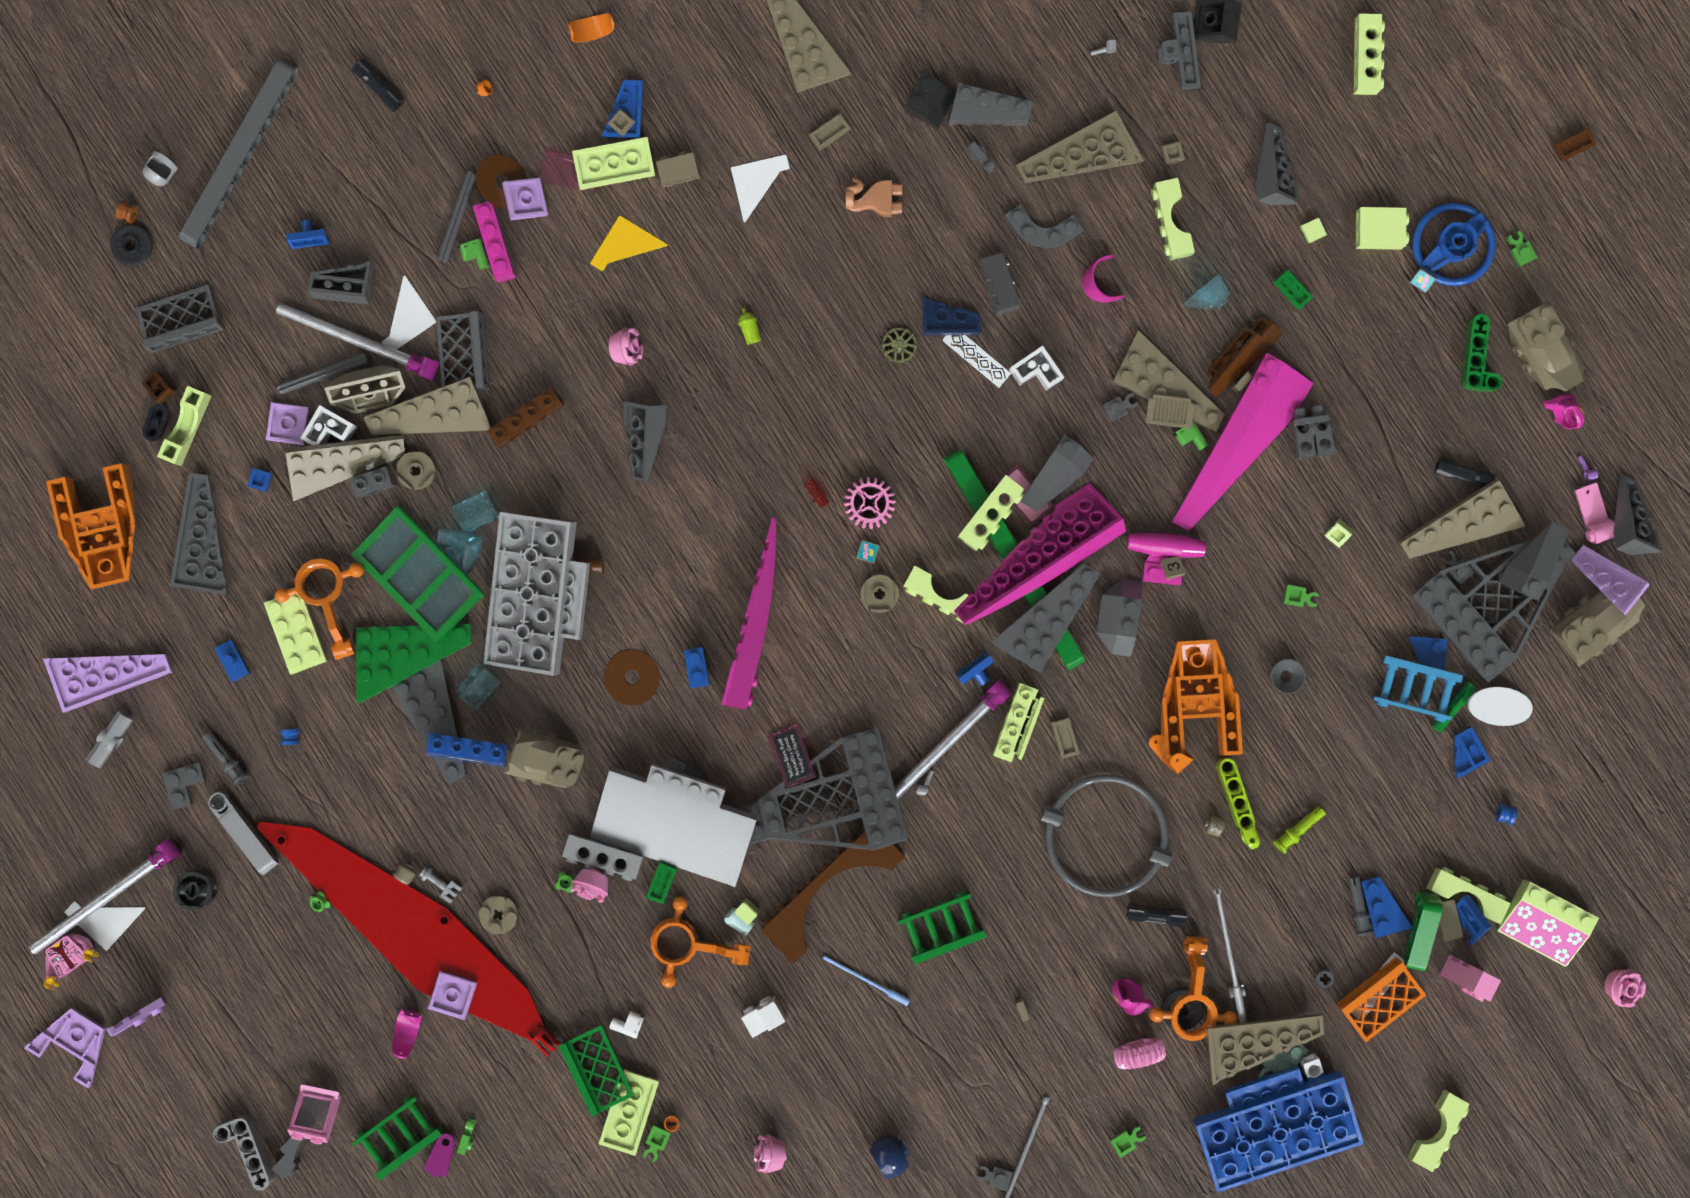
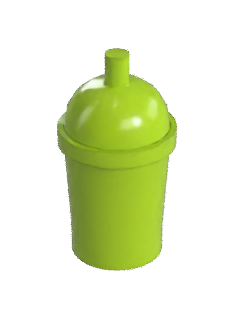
M743 308V314L739 317L738 325L741 327L747 345L761 341L757 318L752 313L746 312V309Z

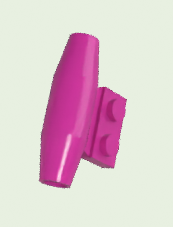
M1156 532L1129 533L1127 549L1149 555L1144 561L1142 581L1181 585L1182 576L1166 580L1160 563L1161 560L1180 556V558L1204 557L1206 542L1175 534Z

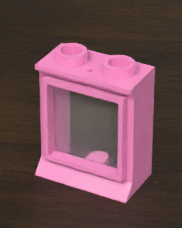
M301 1084L291 1122L287 1129L291 1138L295 1140L310 1139V1142L315 1144L328 1143L341 1100L339 1092Z

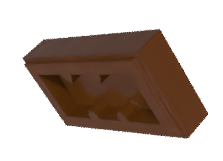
M1586 128L1552 146L1560 162H1563L1597 144L1589 128Z

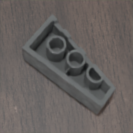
M959 83L949 125L1027 126L1033 102Z

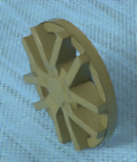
M893 328L885 334L882 340V352L889 361L900 364L908 362L914 357L917 351V340L911 331L905 328ZM897 331H904L899 337ZM892 332H894V334H895L896 337H897V338L894 339V340H893V338L889 335V334H891ZM906 333L910 335L907 340L903 339ZM888 337L891 343L885 344V340ZM911 338L914 341V345L908 343ZM886 346H892V349L889 350V351H886V350H885V347H886ZM907 346L914 348L913 353L906 350ZM895 352L894 359L891 358L888 354ZM904 352L910 355L906 359H904ZM897 353H901V360H896Z

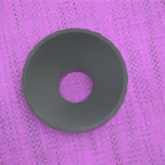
M1284 659L1273 666L1270 680L1277 691L1284 694H1292L1303 687L1306 673L1299 662L1292 659ZM1285 670L1291 674V679L1288 682H1283L1280 678L1281 673Z

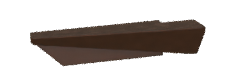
M1260 316L1252 329L1245 326L1208 369V376L1210 378L1208 389L1214 396L1217 397L1282 336V333L1272 321Z

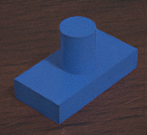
M310 220L301 222L302 232L286 234V241L291 249L329 244V236L324 229L313 230V222Z
M233 639L214 648L231 682H235L250 674Z
M985 652L955 675L962 684H965L974 677L978 684L983 686L989 681L983 670L994 661Z

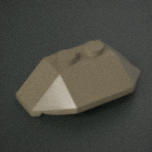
M380 365L345 373L324 386L330 405L357 414L392 406L405 389V383L400 369Z

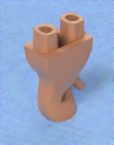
M853 177L852 181L856 185L846 187V208L852 212L873 210L883 217L902 214V202H892V196H902V184L892 183V180L879 181L873 184L859 200H855L854 195L863 190V182Z

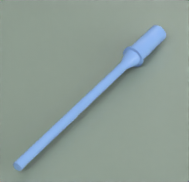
M824 956L823 959L884 991L889 998L891 997L906 1006L909 1004L910 999L894 991V989L885 988L835 960Z

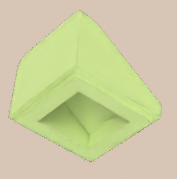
M1339 518L1325 536L1340 548L1352 535L1353 529Z
M748 898L735 910V914L747 925L760 912V909Z

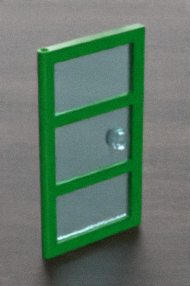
M399 505L351 554L436 643H439L485 595L479 586Z

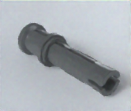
M212 731L202 737V740H204L224 766L223 771L228 773L233 779L235 786L249 776L238 765L239 761L232 759Z
M1352 877L1347 878L1355 912L1352 918L1356 922V936L1374 934L1369 924L1370 914L1365 909L1360 877H1354L1356 885H1354Z

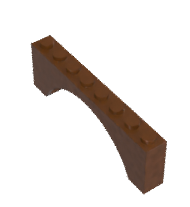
M863 826L860 829L861 834L857 838L853 836L847 843L868 845L865 827ZM894 844L874 851L845 848L843 851L839 849L832 856L834 860L829 865L827 863L823 864L818 869L819 874L815 878L811 876L804 883L805 887L801 891L797 889L790 896L792 900L789 903H782L776 909L778 913L773 918L769 916L762 922L763 927L761 931L794 964L807 951L804 937V920L808 906L816 892L830 878L851 868L874 866L892 871L905 858V855Z

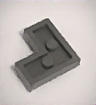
M201 762L162 773L172 810L193 805L188 786L206 781Z

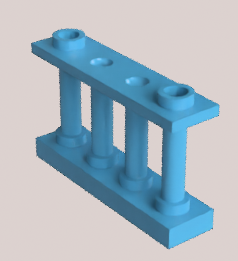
M1384 655L1383 663L1387 664L1386 668L1388 670L1381 696H1373V700L1377 701L1376 705L1388 707V704L1417 711L1432 715L1434 720L1445 722L1446 719L1451 720L1452 716L1446 715L1447 706L1453 685L1456 682L1461 683L1463 675ZM1401 667L1406 669L1407 675L1400 701L1397 702L1389 700L1388 696L1395 670ZM1420 672L1425 674L1426 681L1419 707L1408 705L1407 702L1414 676ZM1437 677L1444 678L1445 687L1438 712L1427 710L1433 682Z

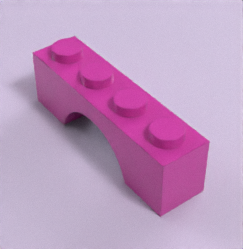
M488 201L474 205V212L495 280L500 283L517 278L503 239L496 207Z

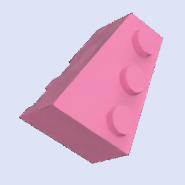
M1449 955L1439 974L1461 986V991L1482 1002L1484 999L1491 1002L1501 980L1452 955Z

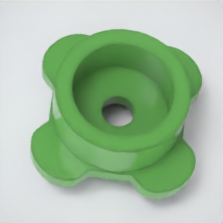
M561 871L558 875V882L555 884L558 890H566L568 893L573 892L571 891L573 885L571 882L576 875H569L565 871Z
M319 891L315 896H310V906L314 911L322 912L324 908L331 906L330 901L325 898V894L322 891Z

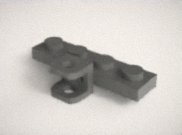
M1192 11L1176 12L1171 15L1174 40L1164 41L1157 48L1158 62L1161 64H1175L1177 62L1180 90L1198 89L1201 87Z

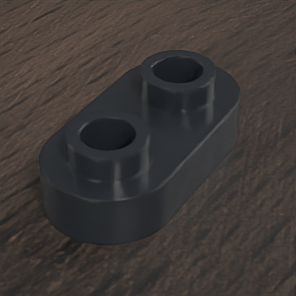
M155 404L149 409L142 429V434L146 440L157 442L163 437L170 417V411L166 406ZM162 411L163 416L159 418L158 413ZM156 429L157 433L153 436L152 430Z

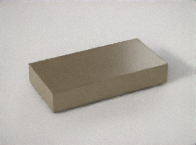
M839 113L811 132L809 137L818 150L821 151L849 132L851 128L841 113Z
M1067 717L1050 722L1061 759L1080 754L1070 718Z
M1454 899L1442 901L1443 911L1439 926L1443 941L1462 938L1463 933Z

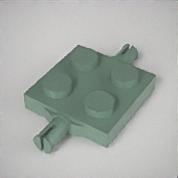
M1299 1044L1285 1053L1283 1051L1275 1055L1274 1058L1263 1062L1264 1067L1257 1076L1261 1078L1267 1076L1270 1071L1276 1073L1297 1066L1309 1050L1302 1044Z

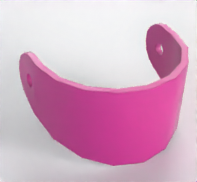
M1114 255L1098 259L1084 272L1082 288L1086 295L1094 301L1106 303L1125 298V295L1109 297L1103 294L1094 282L1093 273L1097 263L1109 260Z
M404 1008L398 1013L392 1039V1053L394 1056L403 1059L408 1058L419 1030L422 1013Z

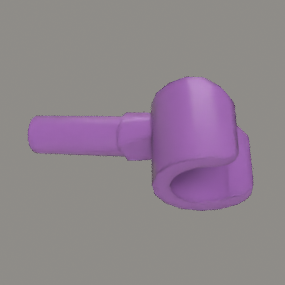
M1579 456L1578 459L1583 467L1585 480L1591 481L1598 478L1597 470H1590L1583 456Z

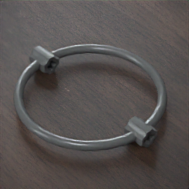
M1112 774L1084 778L1067 788L1056 800L1053 807L1046 805L1043 810L1041 821L1047 822L1045 840L1050 861L1058 874L1069 885L1085 894L1097 897L1126 895L1146 884L1161 865L1168 867L1171 862L1173 851L1167 849L1168 827L1164 812L1155 797L1145 787L1129 778ZM1114 782L1136 790L1150 803L1159 821L1161 833L1160 846L1154 845L1150 852L1149 861L1153 862L1152 866L1140 879L1118 889H1096L1078 882L1063 868L1054 848V825L1060 826L1065 813L1060 808L1073 793L1094 783Z

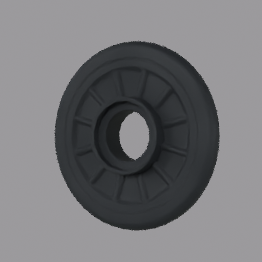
M124 225L117 229L111 238V252L114 258L121 264L127 266L139 265L146 261L151 254V236L139 225ZM130 240L136 242V247L133 250L127 249V243Z
M1180 988L1168 993L1162 1002L1161 1009L1163 1011H1170L1173 1002L1179 996L1189 993V989ZM1198 1000L1189 1001L1184 1004L1188 1008L1187 1012L1183 1015L1178 1014V1024L1183 1030H1190L1200 1022L1203 1016V1004ZM1164 1019L1166 1024L1173 1028L1170 1019Z

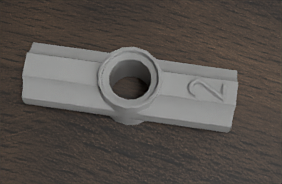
M118 711L108 727H105L99 733L96 739L97 743L86 760L91 765L102 768L110 754L122 743V736L133 722V719L126 713Z

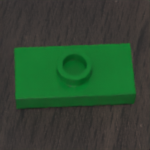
M1289 269L1273 282L1297 311L1313 298Z
M659 861L645 898L664 904L678 868Z

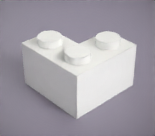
M1043 346L1009 369L1019 386L1036 375L1046 391L1064 379V376Z
M319 405L300 439L312 446L327 443L332 434L342 441L348 442L358 426Z
M766 996L759 1001L758 1006L754 1007L751 1005L743 1010L744 1014H742L741 1019L752 1038L766 1030L771 1031L786 1022L787 1015L776 996Z

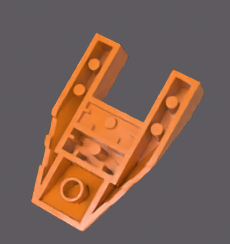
M120 463L103 468L111 505L85 512L80 511L73 478L61 477L46 481L58 536L68 549L71 558L76 562L80 573L90 589L130 581L136 519L133 481L129 465Z
M1216 639L1180 641L1176 644L1161 706L1162 759H1170L1175 753L1185 755L1183 719L1216 717L1219 755L1243 754L1239 695L1235 690L1233 680L1224 663L1225 660Z

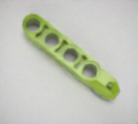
M1221 758L1216 764V769L1234 823L1239 828L1243 842L1251 850L1255 849L1260 845V838L1237 765L1232 759ZM1228 761L1231 768L1229 771L1224 772L1222 764ZM1231 780H1235L1237 783L1234 790L1228 788V783ZM1241 798L1243 801V805L1240 808H1236L1234 805L1235 800ZM1247 816L1249 824L1243 827L1240 821L1243 817Z

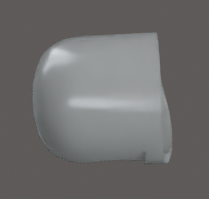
M154 151L143 167V175L152 184L164 186L170 181L178 168L166 156Z

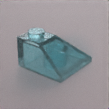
M1218 274L1192 295L1183 305L1188 308L1213 310L1215 307H1218L1220 309L1228 302L1226 298L1230 296L1222 276Z
M440 529L438 530L436 544L468 575L481 555L483 538L469 531ZM435 554L434 565L445 570L447 566Z

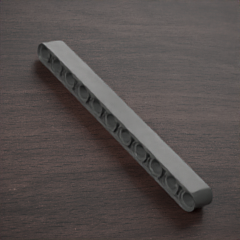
M281 58L274 65L179 235L181 241L196 249L200 248L295 81L299 72L296 66Z

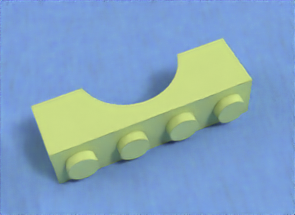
M1174 178L1156 182L1153 189H1151L1153 200H1156L1157 203L1155 208L1157 219L1161 220L1162 226L1159 228L1161 237L1165 238V255L1169 256V260L1192 256L1195 251L1191 234L1179 230L1171 218L1173 205L1182 197L1179 180Z
M187 386L180 402L181 410L177 424L171 434L164 439L157 457L182 466L211 399V395Z
M914 566L903 586L906 588L905 592L914 597L916 594L923 597V602L930 606L933 603L940 606L939 610L947 615L950 612L956 615L954 610L969 595L965 593L960 598L954 600H946L939 597L932 588V575ZM957 616V617H956V620H958L959 622L963 623V622L958 618V616Z
M1445 867L1442 870L1435 869L1426 889L1447 899L1458 892H1469L1476 899L1478 908L1484 917L1496 923H1502L1511 904L1505 901V896L1496 892L1492 895L1488 893V888L1480 884L1476 887L1470 884L1472 880L1462 875L1460 878L1453 876L1454 871Z
M1444 1089L1435 1105L1441 1115L1440 1130L1434 1137L1428 1140H1416L1407 1157L1431 1172L1437 1169L1441 1163L1443 1152H1446L1450 1147V1140L1453 1134L1455 1135L1460 1128L1459 1123L1461 1119L1468 1114V1106L1470 1104Z

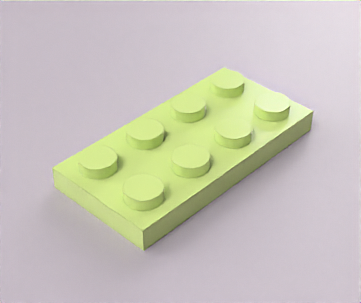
M648 137L572 151L580 190L655 176Z
M298 594L290 596L289 600L283 603L278 602L276 599L264 603L290 675L328 661L307 603Z
M623 1069L635 1095L610 1107L599 1144L636 1156L660 1080ZM618 1084L615 1094L625 1096L629 1092L626 1086Z

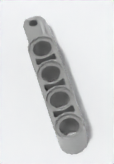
M223 792L212 794L208 801L209 808L260 874L265 875L278 865L279 860L228 795Z

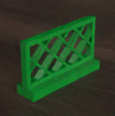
M602 1024L558 1046L591 1117L635 1095ZM600 1031L603 1037L601 1044L590 1041L593 1033ZM580 1040L586 1043L583 1053L575 1049L574 1042ZM589 1044L599 1047L596 1057L586 1054ZM602 1049L610 1052L609 1062L599 1059ZM584 1057L595 1060L592 1070L584 1068L582 1064ZM597 1062L608 1065L604 1075L594 1072ZM610 1066L618 1069L619 1075L617 1079L607 1076ZM593 1075L603 1078L600 1088L592 1085L591 1079ZM606 1079L616 1083L613 1093L603 1089ZM618 1084L626 1086L629 1094L625 1096L615 1094ZM601 1092L611 1095L610 1102L602 1106L599 1100Z

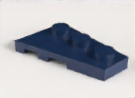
M926 297L922 298L923 336L981 334L980 314L947 306L942 302H934Z

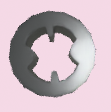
M1319 970L1315 975V982L1322 988H1329L1334 983V977L1327 970ZM1323 974L1329 977L1325 984L1320 980Z

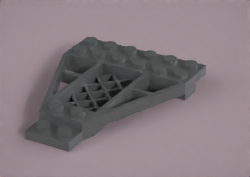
M1535 538L1437 571L1411 597L1482 679L1489 683L1518 658L1564 568V564L1576 554L1566 542L1563 545L1545 591L1528 623L1521 617L1519 610L1532 599L1525 595L1513 596L1514 590L1511 588L1509 589V595H1500L1501 583L1498 581L1501 577V571L1505 570L1504 567L1511 560L1515 559ZM1510 550L1512 551L1486 575L1476 565L1478 561ZM1470 565L1481 579L1462 594L1449 580L1446 573ZM1497 574V581L1490 580ZM1487 583H1496V594H1486ZM1483 586L1482 593H1475L1479 588ZM1473 595L1482 596L1481 607L1472 606ZM1486 596L1495 597V608L1486 607ZM1500 597L1509 598L1508 609L1499 608ZM1513 598H1520L1521 600L1513 606ZM1476 609H1481V615L1476 611ZM1485 609L1495 610L1494 621H1485ZM1499 610L1508 611L1498 619ZM1512 616H1515L1525 628L1514 652L1508 648L1496 633V630Z
M879 728L842 737L808 762V768L817 763L820 775L818 780L786 789L785 786L789 784L786 779L759 799L758 802L741 806L742 811L758 816L750 844L772 839L874 851L909 840ZM843 745L849 770L841 774L824 777L820 760L838 746ZM852 777L853 783L848 781L846 778ZM839 781L836 788L828 785V783ZM843 781L852 785L847 795L838 791ZM821 786L817 794L809 790L810 788ZM825 786L834 790L829 800L820 796ZM854 789L858 801L850 797ZM803 791L798 799L791 795L792 793ZM806 791L815 795L811 805L801 801ZM836 793L846 797L840 807L832 803ZM784 796V798L782 799V801H781V803H780L779 797ZM788 796L797 801L792 810L783 806ZM818 798L827 802L822 812L813 808ZM848 799L857 804L852 814L843 809ZM800 803L808 807L804 817L794 813ZM830 804L839 809L834 819L825 815ZM782 808L790 812L786 821L784 819ZM811 810L820 814L815 824L806 819ZM841 811L848 814L847 816L838 818ZM793 815L802 819L797 829L788 825ZM823 816L829 819V821L819 823ZM862 818L869 842L868 845L842 843L837 825ZM804 822L811 824V826L801 828ZM833 826L836 842L799 838L797 836ZM787 827L792 829L793 831L788 832Z

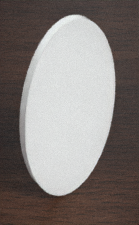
M1504 687L1481 689L1475 692L1468 701V708L1474 717L1482 722L1498 726L1519 724L1528 719L1533 710L1531 701L1524 694Z

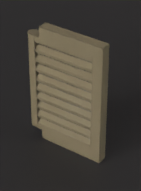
M1153 393L1152 399H1148L1145 423L1192 429L1194 404H1191V398Z

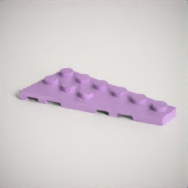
M167 654L43 659L63 713L173 673Z

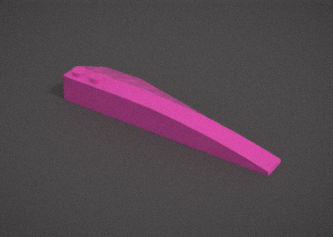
M1268 353L1263 355L1252 374V379L1247 383L1171 523L1186 531H1190L1293 419L1294 410L1301 407L1313 382Z
M1090 483L1058 503L1054 507L1055 510L1050 515L1048 514L1043 519V522L1030 532L1031 535L1026 540H1022L1002 561L1003 563L998 569L995 568L991 572V576L985 582L982 581L978 585V589L973 594H970L954 610V613L964 625H967L1032 592L1125 533V524L1122 516Z
M773 517L765 542L766 546L761 556V565L757 571L756 584L753 586L747 607L746 621H744L740 636L742 638L737 644L735 653L737 657L732 662L723 696L722 705L747 709V706L752 705L754 695H751L752 687L756 688L759 677L755 675L766 635L774 584L777 519Z

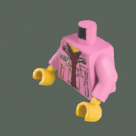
M71 933L65 937H59L53 942L51 947L45 950L46 979L44 980V987L51 990L52 984L58 987L60 983L56 978L59 979L66 976L86 961L92 963L91 958L99 956V953L94 951L89 938Z

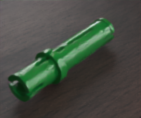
M1467 681L1461 690L1453 695V700L1449 703L1446 710V715L1452 716L1451 720L1460 708L1467 704L1466 701L1477 689L1472 683ZM1446 719L1445 722L1436 720L1431 727L1441 734L1451 720Z

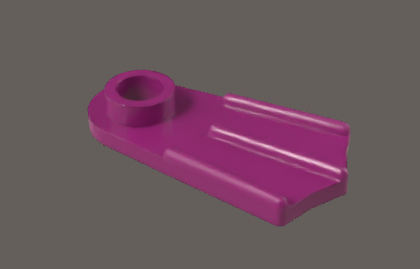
M443 1133L438 1137L424 1166V1169L433 1177L447 1176L455 1145V1138L452 1134ZM443 1139H448L450 1143L445 1144L443 1142Z

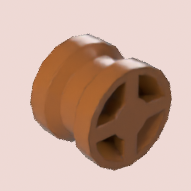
M122 200L117 206L115 216L117 219H125L128 223L132 224L137 219L139 207L134 204L129 205L128 202Z

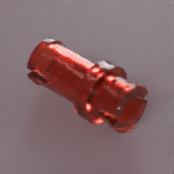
M814 478L804 484V487L813 497V502L817 503L820 509L830 502L826 497L827 494L825 491L822 492Z

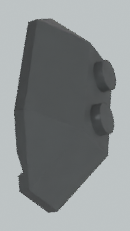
M1121 579L1101 596L1096 633L1111 654L1128 657L1132 655L1142 601V581Z

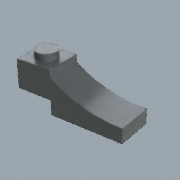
M310 1117L302 1126L312 1128L316 1121ZM290 1137L280 1148L285 1155L276 1163L272 1170L282 1179L287 1175L291 1177L299 1169L297 1167L300 1162L298 1156L305 1138L303 1140H295Z

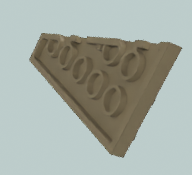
M1139 330L1137 331L1113 383L1146 399H1152L1153 393L1191 398V404H1194L1193 421L1213 432H1217L1225 414Z
M471 376L364 416L371 435L487 431L492 428Z
M1495 479L1398 542L1406 556L1410 559L1525 527V524L1500 480Z
M1320 1013L1206 1027L1211 1084L1215 1085L1224 1078H1230L1235 1073L1259 1065L1274 1058L1275 1055L1283 1051L1285 1053L1294 1046L1307 1043L1324 1035L1323 1015Z

